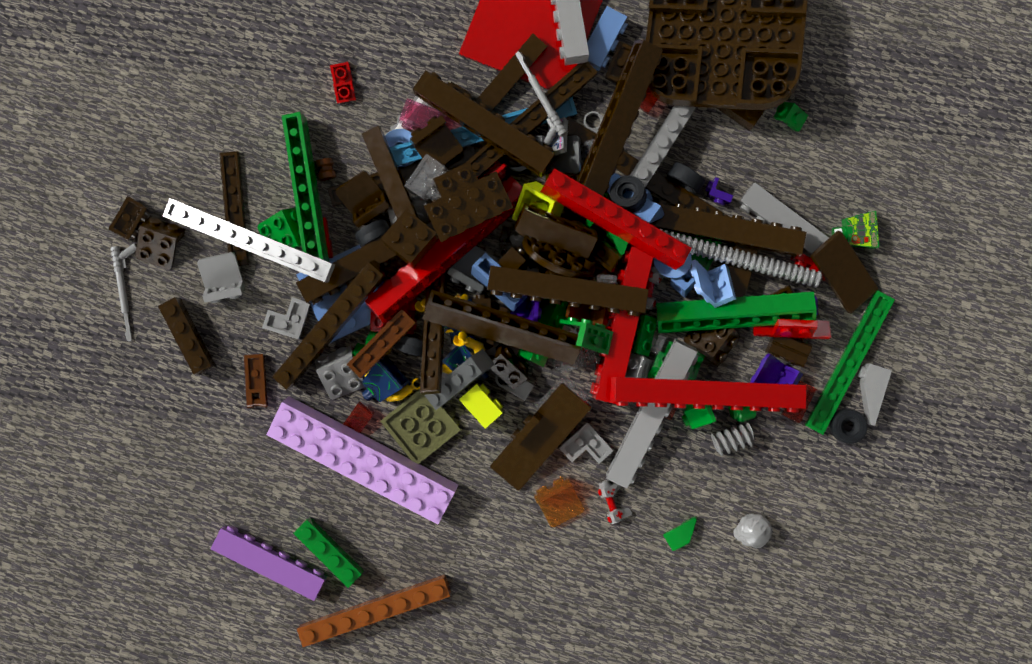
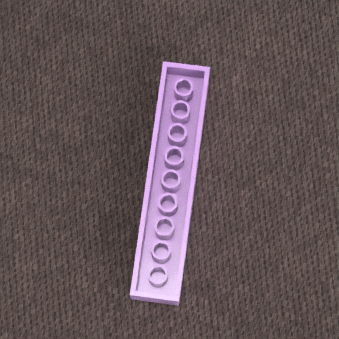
M290 396L282 401L266 434L436 524H439L458 487V484L411 461L409 458Z

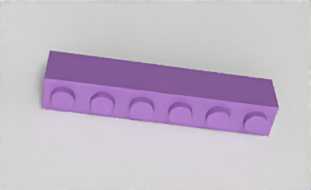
M228 525L220 529L211 550L313 601L318 597L327 579L322 570L318 568L312 570L306 567V562L299 559L294 561L289 558L290 555L284 551H279L278 553L272 550L273 546L265 542L260 544L255 541L256 538L254 536L238 533V529L234 526Z

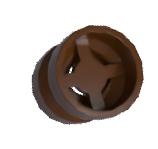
M323 158L314 161L315 168L318 169V181L331 180L337 177L336 172L332 168L334 165L333 158Z

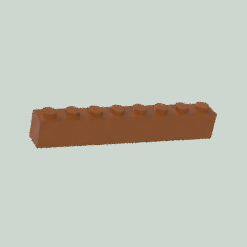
M444 574L300 624L297 632L302 647H306L450 597L451 590Z

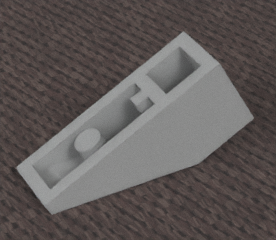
M865 363L864 366H861L858 377H860L859 383L865 419L868 425L875 426L892 370Z

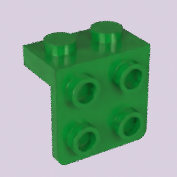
M296 207L281 210L257 226L260 235L293 248L302 246Z

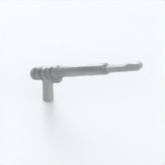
M516 52V56L525 70L531 86L548 114L547 122L551 128L543 143L550 146L556 133H558L559 137L567 134V130L557 112L554 111L535 75L531 73L525 62L524 55L521 52Z
M134 243L122 252L120 251V246L111 247L121 311L124 314L127 341H132L123 271L124 268H127L125 258L136 251L137 246Z

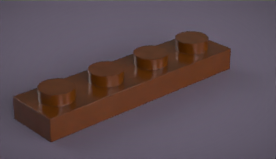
M401 309L347 365L359 378H363L416 322Z

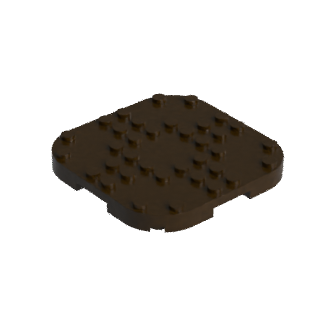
M649 0L646 41L661 48L663 52L661 54V62L654 71V79L649 84L648 90L659 101L673 106L766 110L781 105L792 96L800 81L808 0Z

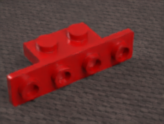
M778 319L775 325L753 327V335L830 339L831 330L830 322L827 320Z

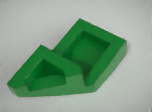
M697 516L684 521L681 525L663 534L672 551L690 543L698 519Z

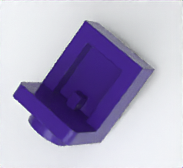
M715 177L712 181L709 180L705 189L708 192L706 197L714 199L713 203L720 206L730 204L733 195L715 189L719 178Z

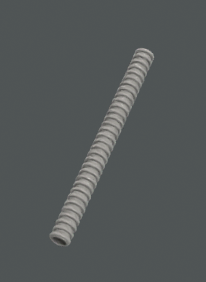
M665 230V233L691 247V255L696 254L698 257L702 255V258L708 257L709 260L713 258L714 261L719 260L720 263L724 261L725 264L731 263L732 266L736 264L739 268L743 266V269L749 268L750 271L754 269L755 272L760 271L762 274L766 272L767 275L772 274L773 277L777 275L778 278L784 277L785 280L790 279L792 282L795 280L796 283L801 282L803 285L807 283L808 286L813 285L814 288H817L821 282V271L816 272L815 269L810 270L807 267L804 269L803 266L798 267L796 264L792 266L791 263L786 264L785 261L781 263L780 260L774 261L773 258L768 259L766 256L762 258V255L756 256L755 253L751 255L750 252L745 253L743 250L740 252L739 249L733 250L732 247L728 249L725 245L721 247V244L715 245L713 242L710 244L709 241L703 242L702 239L698 241L697 238L692 239L691 236L687 238L686 235L680 236L679 233L674 234L672 231L668 233V230Z

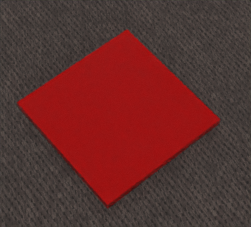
M480 0L459 51V55L501 71L527 39L534 34L547 45V48L529 69L535 75L541 88L546 90L554 86L577 65H565L564 59L560 58L559 47H562L561 41L557 40L556 29H559L558 22L554 23L553 11H556L555 5H551V0ZM580 0L586 39H588L603 0ZM525 73L520 79L530 83Z

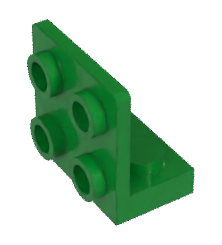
M568 317L567 320L560 319V324L579 329L576 346L602 354L609 353L613 331L607 330L606 325L598 323L593 325V321L582 319L579 322V319Z

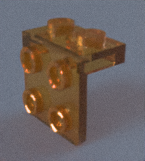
M563 476L554 480V484L549 487L544 485L538 488L534 494L537 504H539L551 527H556L584 512V507L569 478H563Z

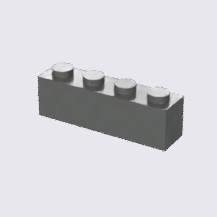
M484 349L469 357L442 380L441 393L426 394L425 397L434 409L437 410L451 401L495 364Z

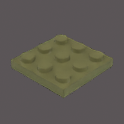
M420 389L380 421L411 461L417 464L421 463L461 430L442 406L435 410L425 395L420 393Z

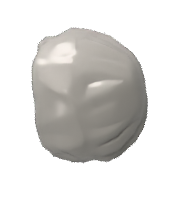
M753 513L742 517L733 532L734 537L741 541L742 545L761 548L771 538L773 528L763 515Z

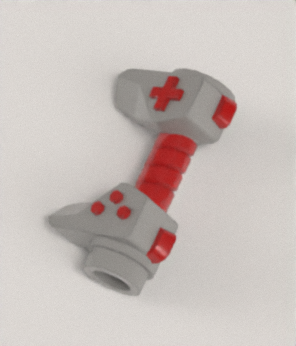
M651 266L646 289H649L646 309L656 310V298L652 297L654 285H659L663 279V275L653 266Z
M609 480L598 483V493L601 498L606 499L610 512L607 514L609 523H618L632 514L629 508L617 509L613 496L622 486L616 483L611 484Z

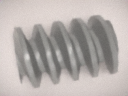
M746 422L745 427L742 424L738 426V430L735 427H731V433L728 429H725L723 435L718 431L716 437L711 434V438L716 451L723 456V450L730 454L731 447L736 452L738 451V445L745 449L746 442L752 447L754 434L750 424Z

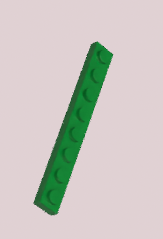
M880 291L875 292L804 426L821 435L824 434L895 299Z

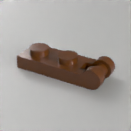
M265 354L244 355L247 408H254V406L268 407ZM253 393H259L260 398L254 399Z

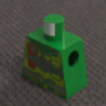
M876 211L841 220L842 227L832 228V235L837 230L841 231L851 247L879 248Z

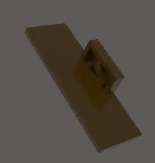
M561 383L533 416L531 414L527 416L522 422L525 426L521 430L519 428L515 430L510 436L512 441L493 461L490 468L519 491L590 411L591 406L564 383Z

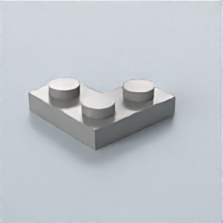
M292 297L287 314L284 315L268 310L262 328L300 340L311 305L307 304L306 301Z
M588 422L559 447L571 462L587 450L600 464L613 452Z

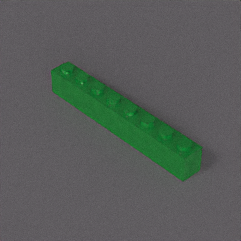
M301 112L281 115L302 251L329 262L307 118Z
M814 292L736 297L735 300L717 308L707 303L705 299L657 303V324L659 333L775 325L778 319L816 320L817 309Z

